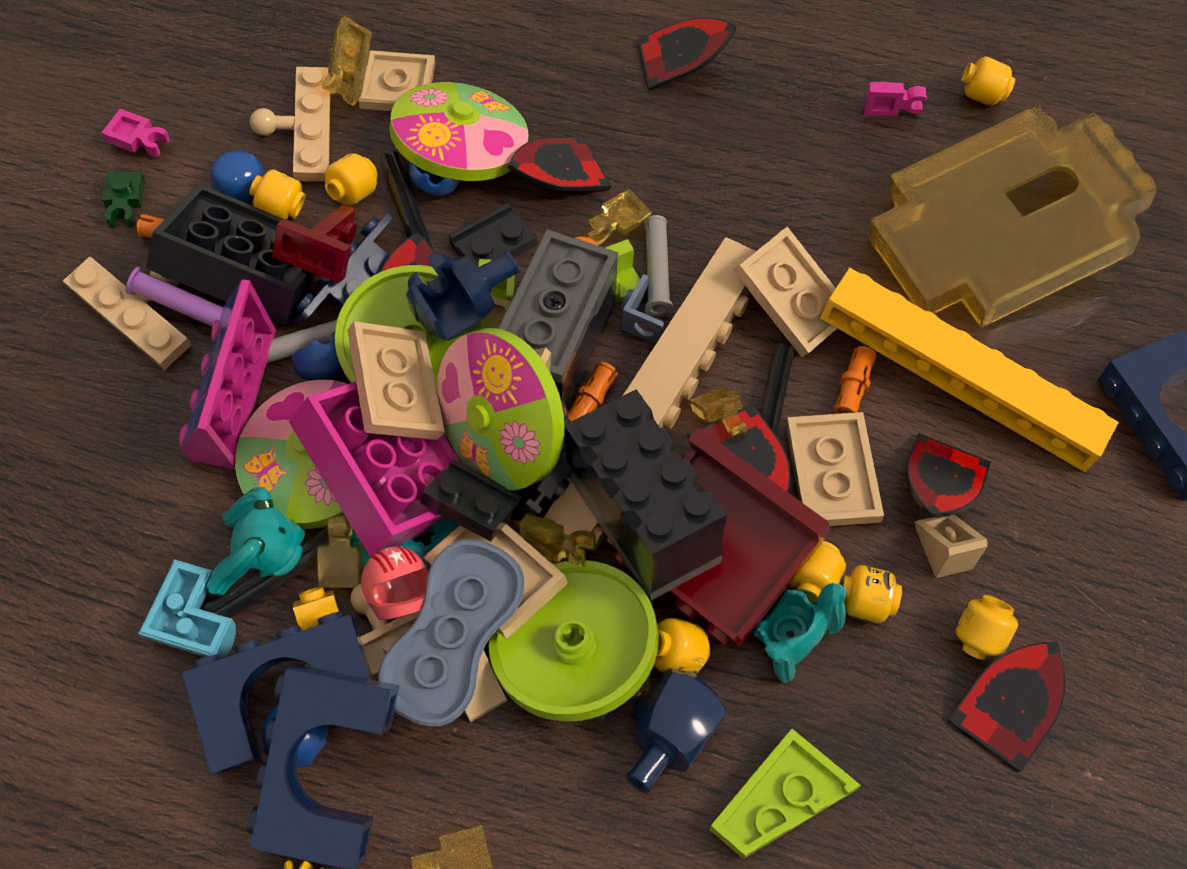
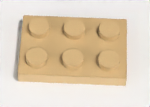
M788 227L779 232L733 270L801 357L810 353L837 329L820 318L836 288Z
M353 321L347 332L365 433L438 440L445 432L425 331Z
M863 412L787 417L785 425L798 500L826 519L829 526L881 523L884 512Z
M507 524L504 525L491 542L460 525L423 557L427 566L431 568L433 561L443 549L463 539L484 541L511 555L521 566L524 575V592L517 610L497 630L506 640L568 584L565 575Z

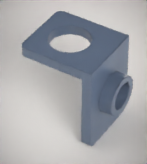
M643 274L634 291L629 289L622 301V330L657 344L663 334L664 322L639 312L648 291L649 276ZM636 322H643L649 325L654 332H647L641 329Z

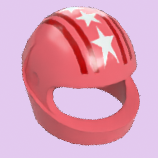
M394 546L376 552L363 569L361 587L365 599L379 620H387L420 611L424 604L428 571L422 559L411 549Z

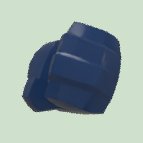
M508 250L479 268L476 265L474 266L466 255L453 259L443 253L435 252L428 257V260L438 274L437 278L433 281H425L420 274L413 273L407 281L409 290L406 296L415 319L428 332L435 334L442 340L450 341L474 328L490 313L495 306L490 294L492 292L491 288L507 278L520 273V270Z
M668 668L656 683L655 690L650 699L647 701L638 700L634 704L632 711L637 721L635 737L643 748L644 753L633 769L626 775L627 781L638 791L647 794L666 767L680 772L687 771L726 716L728 710L719 699L718 694L691 670L683 672Z

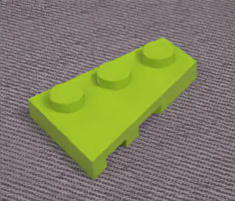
M791 729L713 822L709 830L742 859H745L855 792L861 785L801 735Z

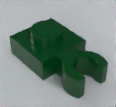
M142 171L106 172L102 201L106 207L105 219L110 228L115 227V221L119 217H125L128 228L134 227L136 219L131 208H142L145 184Z

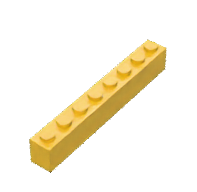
M849 268L820 317L822 320L1083 472H1086L1101 457L1118 424V421L1107 416L1101 409L1088 405L1074 397L1066 389L1053 385L1038 376L1033 370L1020 366L1006 358L1000 351L987 347L973 339L965 331L952 327L940 320L932 312L919 308L907 301L902 295L886 289L874 282L869 276L858 273L852 268Z

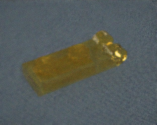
M343 16L337 22L328 74L322 88L331 94L338 93L343 96V101L353 106L357 103L362 93L372 32L348 17Z

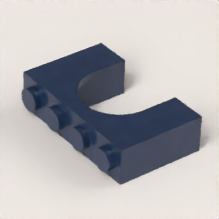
M1184 330L1110 360L1098 380L1102 385L1104 393L1112 398L1122 412L1126 424L1134 429L1143 442L1147 454L1155 459L1165 473L1169 485L1179 493L1185 502L1187 501V431L1181 429L1169 419L1160 401L1161 391L1187 381V331Z
M342 612L325 615L317 619L318 626L303 631L301 626L284 629L276 633L277 640L261 645L260 640L246 642L234 648L236 653L222 659H219L218 654L206 656L193 662V669L182 672L210 774H223L262 760L249 717L248 701L256 680L272 666L283 662L297 661L307 663L316 669L374 680L356 621L351 615L343 617ZM338 726L339 729L344 731L350 729L347 727Z
M301 665L286 668L285 674L279 676L275 687L274 698L279 701L276 718L270 720L266 731L265 742L267 745H270L267 762L262 763L256 781L257 789H261L258 807L255 806L252 809L248 820L247 832L252 834L250 849L344 869H357L365 861L374 817L326 807L313 800L303 789L299 781L296 767L297 754L304 738L317 726L337 725L377 734H383L390 730L399 685Z

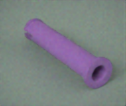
M139 266L132 271L126 284L125 290L127 294L132 295L136 293L213 327L215 320H220L223 307L143 273V268Z

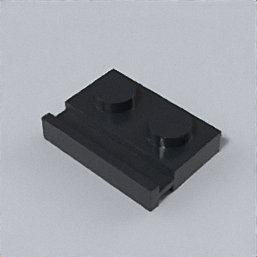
M507 203L449 234V242L452 247L455 246L458 250L460 257L466 255L474 266L479 267V259L493 260L507 250L513 258L537 246V237L522 218L512 211L511 205Z
M559 458L553 470L544 479L530 486L522 497L520 507L512 513L510 519L519 526H522L541 512V505L546 508L553 500L557 501L570 484L565 477L573 467L562 458Z
M453 459L446 470L443 469L423 491L420 503L491 542L509 521L512 513L518 510L523 496Z

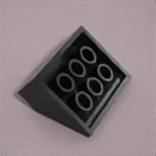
M198 184L153 231L146 269L158 273L166 279L175 280L194 288L200 293L209 294L226 302L242 279L250 280L271 322H277L284 326L287 325L296 312L295 307L305 296L315 276L312 272L272 257L277 224L283 218L201 184Z

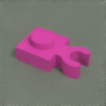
M869 82L863 104L864 115L898 116L899 109L906 110L912 114L922 113V101L927 99L926 88L914 86L904 90L903 83Z
M119 109L101 132L104 141L133 153L141 146L145 148L149 155L159 157L161 154L155 142L162 141L167 144L170 142L165 129L152 127L149 119L123 109Z

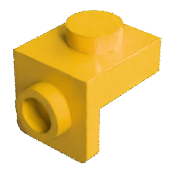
M323 587L304 591L299 594L300 600L293 602L295 617L302 631L318 626L317 619L339 612L333 590L324 592Z

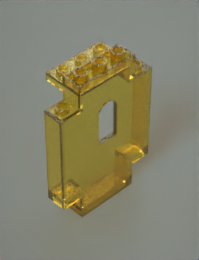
M1036 105L891 174L888 196L896 207L871 219L869 239L914 305L935 314L962 300L982 328L1133 254L1141 236L1135 218L1138 214L1150 208L1157 187L1153 178L1148 173H1144L1135 162L1132 152L1128 148L1123 147L1114 136L1111 126L1103 122L1096 112L1057 129L1055 120L1050 115H1046L1039 105ZM1051 171H1065L1076 179L1077 189L1075 192L1025 217L1021 216L1005 194Z

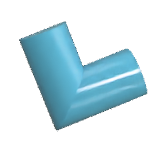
M174 559L138 634L142 638L206 657L218 654L219 659L228 656L233 646L236 625L231 618L200 609L208 593L206 585L209 582L212 570Z

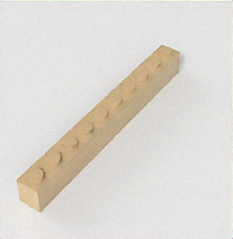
M725 237L624 393L625 395L637 389L651 408L654 420L660 428L668 427L671 429L674 426L681 411V408H679L680 403L684 398L689 400L698 385L699 380L696 379L701 370L708 371L716 355V352L713 350L718 342L721 344L726 342L733 327L731 321L735 316L740 318L748 305L749 297L747 296L750 291L733 270L756 251ZM569 479V486L559 499L554 501L541 521L542 539L583 560L590 549L595 551L599 547L605 532Z

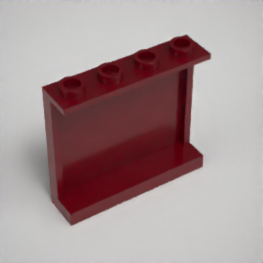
M697 428L688 439L691 449L682 459H688L697 472L700 484L706 492L711 491L727 513V521L724 525L722 539V561L720 564L668 592L677 599L673 605L685 616L693 620L698 615L706 621L709 626L705 630L718 642L725 646L730 640L737 647H740L831 531L826 519L700 428ZM607 538L606 541L615 550L611 556L630 571L610 539Z

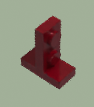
M342 204L312 229L283 219L277 224L272 257L340 283L346 278L352 247L349 244L352 242L357 229V225L353 223L356 209Z

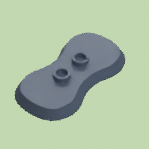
M463 539L447 546L433 561L427 578L422 609L410 629L386 652L379 669L378 681L399 685L395 706L396 713L421 725L442 726L452 722L466 710L476 689L479 661L487 642L514 614L523 597L524 575L521 566L507 552L484 541Z

